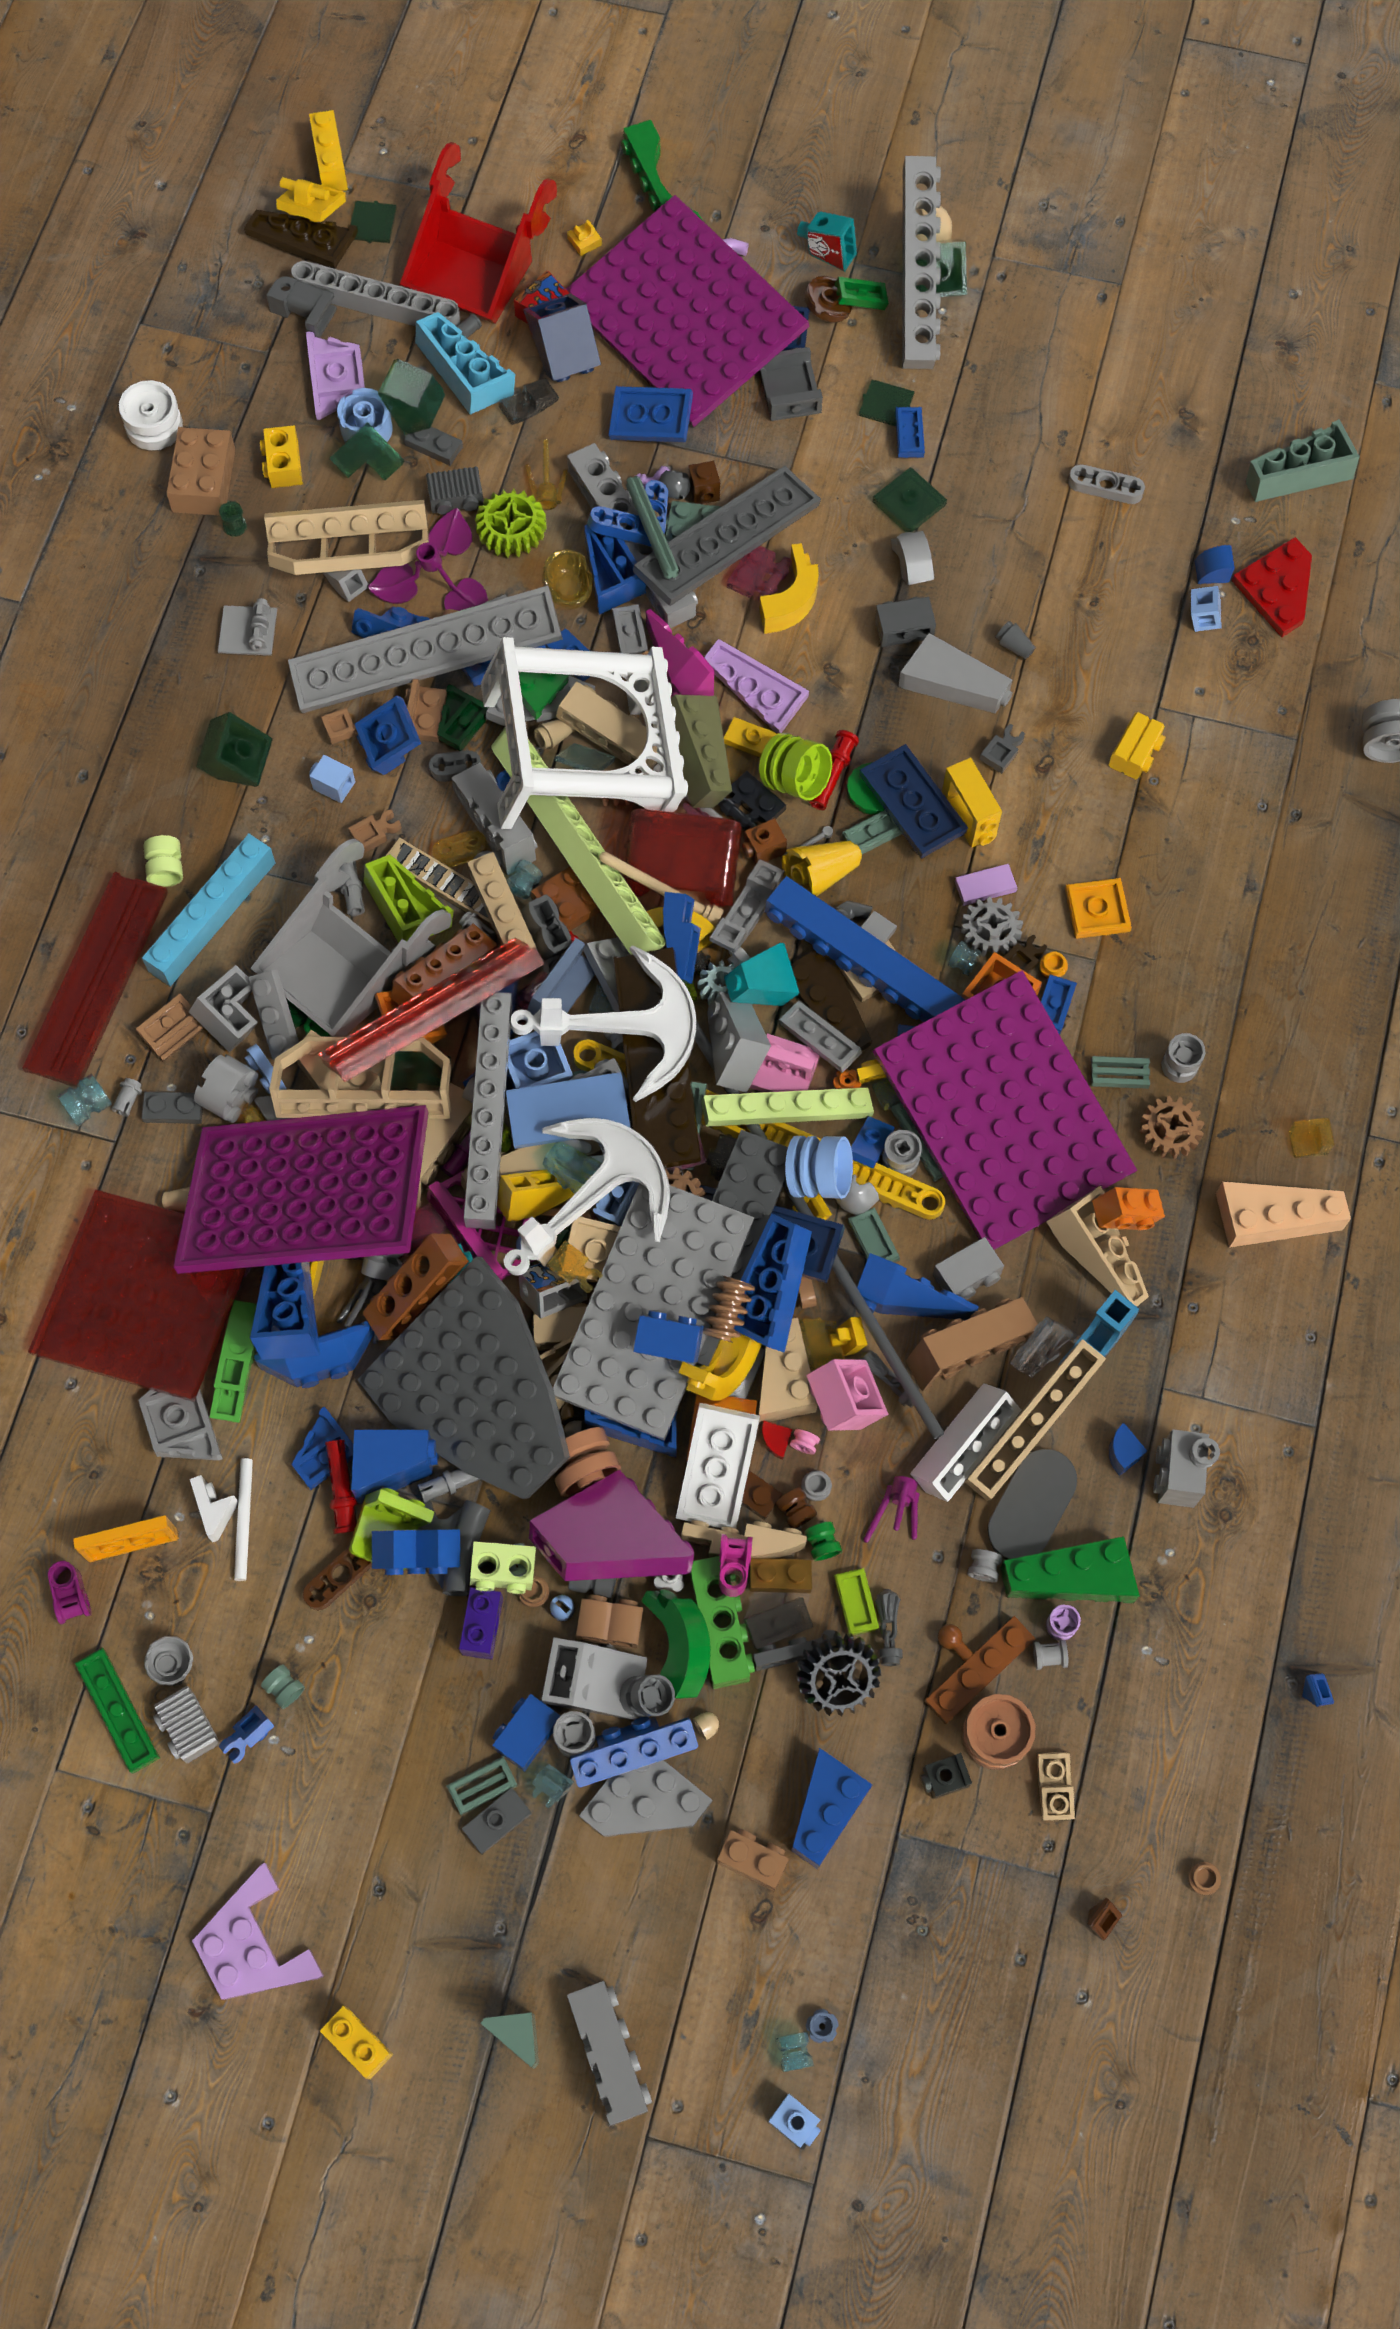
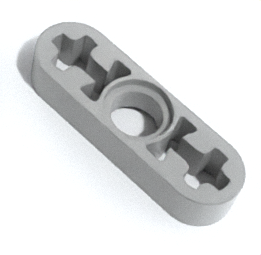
M1082 464L1076 465L1071 469L1068 480L1069 486L1074 491L1127 504L1140 502L1145 490L1144 482L1138 477ZM1079 476L1084 477L1083 481L1078 480ZM1093 478L1096 479L1095 484H1091ZM1108 480L1114 486L1106 489L1100 485V482ZM1119 484L1122 485L1121 490H1117ZM1130 488H1134L1135 492H1129Z

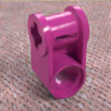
M726 1534L721 1536L719 1588L726 1596L737 1597L745 1591L748 1567L751 1561L753 1537L737 1539L728 1538ZM729 1574H736L742 1581L740 1584L732 1586L726 1583L724 1578Z

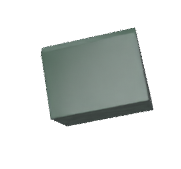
M532 2012L488 2017L482 2020L480 2024L531 2068L535 2069L538 2066L535 2015Z

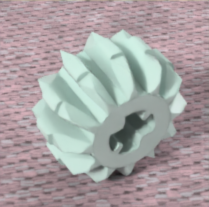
M721 960L719 966L716 967L710 962L708 971L702 970L700 972L701 979L697 982V988L701 990V999H708V1005L715 1001L719 991L728 993L727 986H724L726 984L724 976L735 968L734 963L725 967L724 961Z

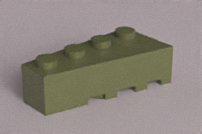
M675 694L671 698V704L675 707L676 711L674 722L676 731L680 735L678 746L680 755L684 759L682 771L684 780L688 783V798L692 808H714L732 792L717 696Z

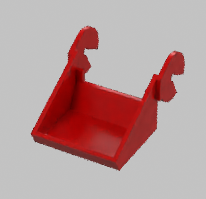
M449 142L441 150L429 182L431 195L400 285L405 288L453 300L458 304L459 310L468 314H474L481 319L496 324L532 263L530 239L541 235L546 229L551 218L543 211V207L557 197V185L550 178L543 180L535 194L529 214L523 213L520 224L516 227V234L451 210L449 198L446 197L451 192L455 181L446 173L448 168H452L461 161V150L459 145Z

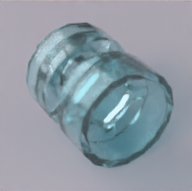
M92 1073L80 1080L76 1089L69 1087L57 1095L77 1127L89 1120L93 1111L100 1113L112 1105Z

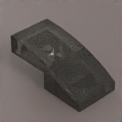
M545 378L524 385L523 391L520 394L501 399L499 408L510 424L515 425L544 411L558 401L559 396Z

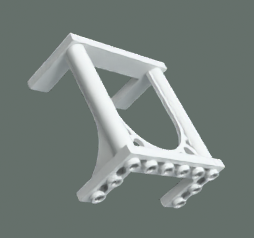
M502 637L481 681L484 707H495L501 695L512 777L497 803L500 829H512L530 795L615 798L637 803L645 808L649 834H660L688 791V783L684 780L682 771L684 759L680 755L678 746L680 735L676 731L674 722L676 711L675 707L671 704L670 698L672 686L668 682L666 674L668 662L667 659H664L662 647H651L648 654L645 655L517 647L514 645V638ZM518 672L593 676L607 680L620 687L627 693L630 714L640 715L642 713L645 719L647 740L642 754L630 765L611 771L532 768ZM652 746H657V753L653 751ZM646 759L656 761L660 765L661 772H655L650 769L646 764ZM635 769H640L642 773L636 774Z

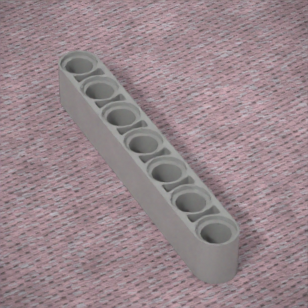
M307 261L297 262L291 269L292 278L334 293V298L330 303L333 305L415 327L416 321L436 312L442 314L456 326L461 323L458 304L450 299Z

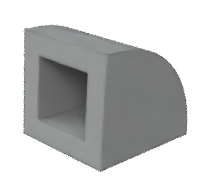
M361 569L323 572L332 587L348 602L368 588V583Z

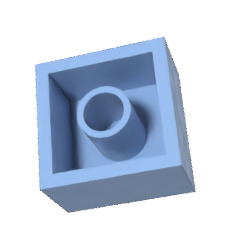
M536 1031L510 1040L507 1074L513 1089L569 1081L573 1077L561 1044L560 1046H541L540 1035Z

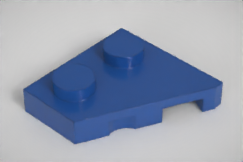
M325 1406L319 1411V1417L311 1431L309 1430L302 1449L298 1451L291 1464L310 1490L330 1476L325 1442L345 1439L347 1463L353 1459L352 1441Z

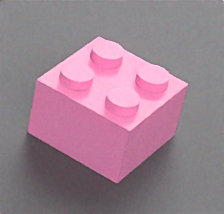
M834 1359L806 1375L810 1384V1392L817 1401L821 1411L822 1422L827 1426L828 1431L861 1430L889 1415L867 1360Z

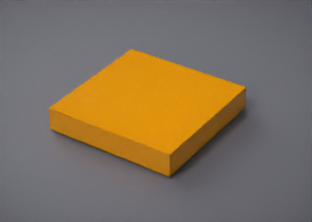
M1121 878L1066 885L1065 892L1075 939L1131 931L1132 926Z

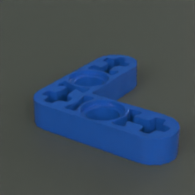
M651 480L646 483L645 491L653 510L660 515L656 517L665 534L668 488L658 480ZM654 493L658 497L657 500H653ZM601 506L594 507L591 510L587 525L593 532L651 546L639 515ZM620 524H629L632 527V529H624L623 527H621Z

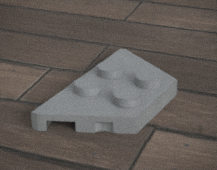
M189 1356L180 1361L182 1365L170 1376L166 1374L154 1389L149 1390L138 1401L157 1457L219 1461L223 1457Z

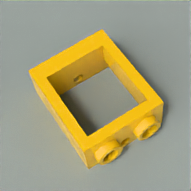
M972 758L947 767L942 793L967 825L968 830L964 836L971 848L979 844L984 846L991 843L996 838L1002 815L999 804Z

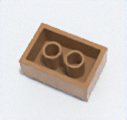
M178 427L166 493L172 512L225 515L236 451L231 431Z

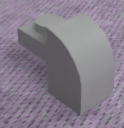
M923 531L906 532L900 534L897 538L891 539L892 550L899 556L901 577L908 585L934 580L931 552Z

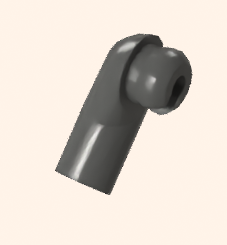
M846 901L837 906L835 910L850 920L854 917L868 919L871 915L872 906Z

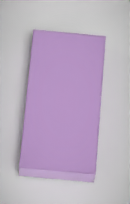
M1009 864L955 878V884L963 906L976 903L978 899L984 901L988 897L992 899L1017 891V885Z

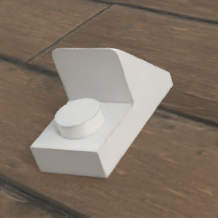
M202 1475L190 1479L206 1534L212 1542L219 1540L238 1505V1500L235 1496H229L213 1502L217 1500L212 1482L207 1483Z

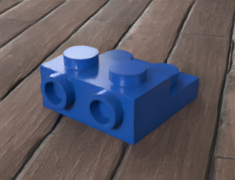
M398 695L354 724L358 732L357 740L367 754L366 762L374 772L377 771L383 775L406 761L404 755L422 744L404 699Z

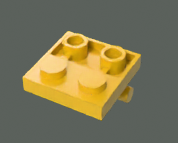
M282 177L280 187L288 190L276 199L278 210L285 211L292 216L298 215L308 218L312 222H322L346 202V192L303 179L295 181Z

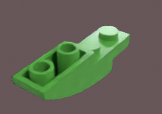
M237 1300L233 1302L214 1383L215 1390L209 1418L241 1423L251 1365L254 1362L256 1351L250 1336L257 1304Z

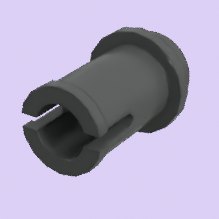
M470 314L468 318L456 327L462 331V335L465 338H468L475 331L479 330L482 324L476 315Z

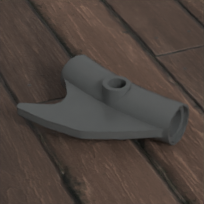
M430 1500L424 1503L425 1508L435 1511ZM466 1500L464 1505L447 1519H439L434 1512L432 1522L420 1527V1530L460 1529V1567H448V1574H433L443 1589L442 1593L449 1596L469 1595L474 1541L480 1542L485 1524L491 1510L469 1500Z

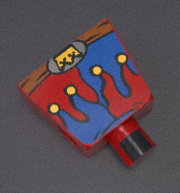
M547 270L514 299L515 317L527 323L523 309L570 293Z

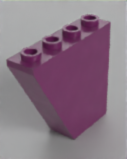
M620 1469L530 1520L529 1540L564 1581L688 1574L692 1571L694 1559L692 1546L686 1540L683 1541L679 1537L671 1522L663 1519L656 1511L653 1502L645 1498L638 1491L635 1482L631 1478H627Z

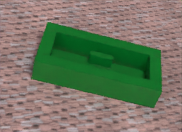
M838 277L835 282V287L838 288L836 291L837 296H839L838 304L885 310L889 304L885 283Z

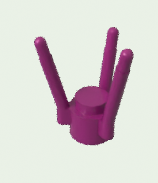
M905 1476L894 1477L893 1485H887L885 1496L863 1538L865 1543L869 1542L891 1498L892 1503L898 1505L893 1529L895 1531L899 1530L904 1507L910 1506L911 1503L912 1540L917 1539L918 1500L920 1493L916 1492L918 1485L916 1480Z

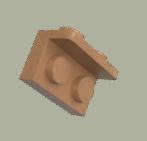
M413 679L411 688L407 687L405 703L408 704L407 709L420 740L439 742L437 733L439 723L442 721L441 713L443 705L446 703L447 692L445 689L420 687L419 679Z

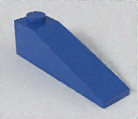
M871 1253L857 1287L872 1313L875 1311L880 1314L946 1319L961 1318L962 1320H967L979 1308V1306L948 1290H941L940 1292L934 1290V1286L930 1284L931 1281L926 1278L913 1279L905 1274L907 1270L905 1267Z

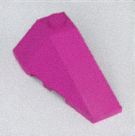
M648 609L646 611V627L653 646L662 647L664 659H667L668 670L666 674L667 680L672 686L671 698L675 694L714 696V669L695 647L692 646L688 649L684 644V638L679 633L673 636L669 625L654 611Z

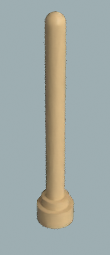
M602 852L599 856L602 863L665 896V892L681 893L608 852ZM694 901L693 911L706 918L715 927L724 910L714 904L712 906L708 904L704 906Z

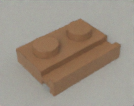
M181 993L136 1028V1032L160 1057L162 1062L205 1029L189 1013L192 1006Z

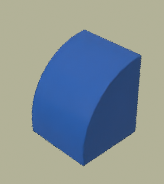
M1231 545L1210 548L1202 552L1194 561L1198 584L1230 582L1235 568Z
M1125 1423L1118 1428L1109 1445V1459L1119 1476L1139 1462L1147 1453L1145 1447Z

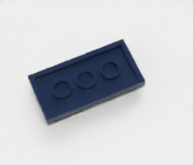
M906 744L860 769V777L921 859L967 833V825Z

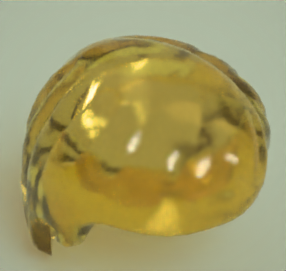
M568 549L558 550L552 553L544 564L542 584L543 587L549 586L553 603L558 604L562 608L574 610L582 607L591 595L592 573L589 571L586 559L581 553Z

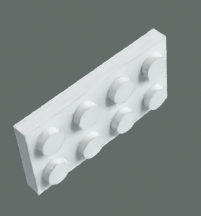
M704 1403L699 1404L676 1519L690 1522L698 1520L717 1528L731 1527L736 1529L760 1415Z

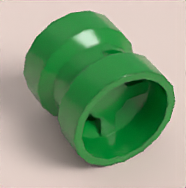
M833 1522L820 1523L804 1531L807 1541L812 1545L811 1555L815 1562L826 1560L842 1553L840 1542L836 1541L834 1537L836 1530Z

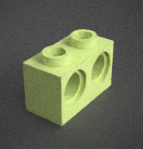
M474 1541L470 1585L476 1586V1590L487 1592L494 1591V1588H507V1592L512 1594H524L526 1590H532L536 1547ZM482 1562H491L496 1569L491 1574H484L478 1569V1566ZM515 1564H520L526 1568L527 1572L523 1576L516 1577L511 1574L509 1569Z

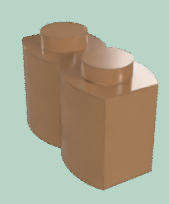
M589 1595L588 1599L581 1600L576 1640L599 1644L610 1643L613 1646L638 1648L643 1608L638 1607V1602L633 1600L620 1599L619 1604L607 1602V1598L604 1596Z

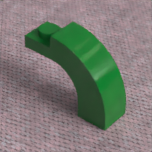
M665 1589L646 1591L641 1601L663 1623L669 1640L668 1657L659 1675L666 1677L672 1683L675 1690V1699L697 1698L706 1680L710 1665V1637L705 1619L692 1599H677L673 1592Z

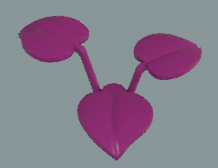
M458 508L444 515L430 531L429 542L423 543L418 547L416 555L419 561L415 562L416 570L414 575L411 566L408 564L384 567L374 581L368 585L369 590L380 600L392 604H402L410 601L417 594L418 587L414 580L419 578L421 568H423L427 572L439 571L453 590L444 599L446 610L461 611L489 601L484 587L477 580L464 578L456 587L442 567L441 556L445 557L447 553L454 556L460 555L469 548L472 542L471 529Z

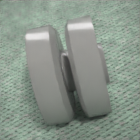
M1400 699L1383 700L1370 705L1362 714L1363 750L1365 756L1371 760L1383 763L1400 762Z

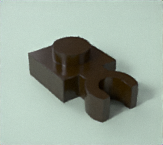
M1031 935L1028 937L1024 947L1017 943L1004 958L1029 974L1039 963L1038 958L1043 956L1047 945L1044 944L1041 948H1035L1032 943L1036 936Z

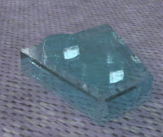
M556 1142L546 1154L542 1165L550 1174L557 1178V1182L563 1189L569 1188L575 1194L600 1168L602 1163L563 1142Z

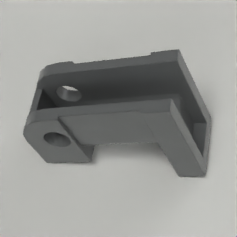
M285 276L277 279L267 293L270 312L288 318L291 312L306 317L305 326L307 332H314L317 338L322 336L337 311L336 306L330 304L334 298V293L303 283L292 277ZM284 286H289V287H290L289 290H286V291H283V290H282V288H283Z

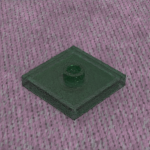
M910 467L874 495L872 502L905 532H913L945 507L947 499Z

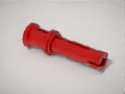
M838 730L835 735L837 740L833 749L829 750L832 755L830 779L823 792L809 802L817 810L823 811L826 809L843 768L850 764L851 752L859 743V738L852 732Z
M345 1439L325 1442L333 1500H330L329 1506L330 1509H333L336 1527L333 1529V1534L353 1532L357 1524L355 1514L357 1500L351 1495L344 1444Z

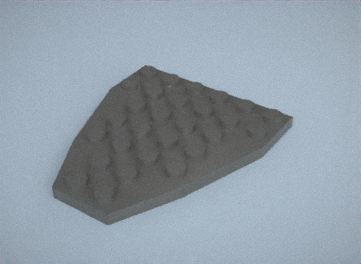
M476 1256L357 1379L392 1425L400 1430H428L431 1439L436 1440V1452L438 1455L464 1472L522 1499L530 1498L570 1458L554 1391L520 1304L482 1257Z

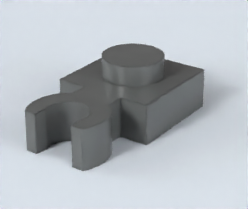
M1012 724L1005 728L1003 739L995 735L983 750L979 759L1001 774L1017 756L1019 749L1016 747L1023 743L1025 736L1023 731L1018 737L1011 736Z

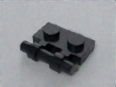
M748 771L744 772L731 784L732 792L729 795L732 798L727 799L725 797L717 804L721 807L720 811L724 815L735 819L739 823L738 827L744 832L758 826L756 824L758 821L765 823L774 818L777 819L786 810V804ZM742 805L750 814L743 813L739 807Z

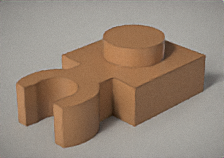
M391 809L385 811L377 821L371 815L348 829L353 839L363 843L364 853L386 842V833L398 832L401 829V823L399 820L392 824L388 823L390 819L394 818V813Z

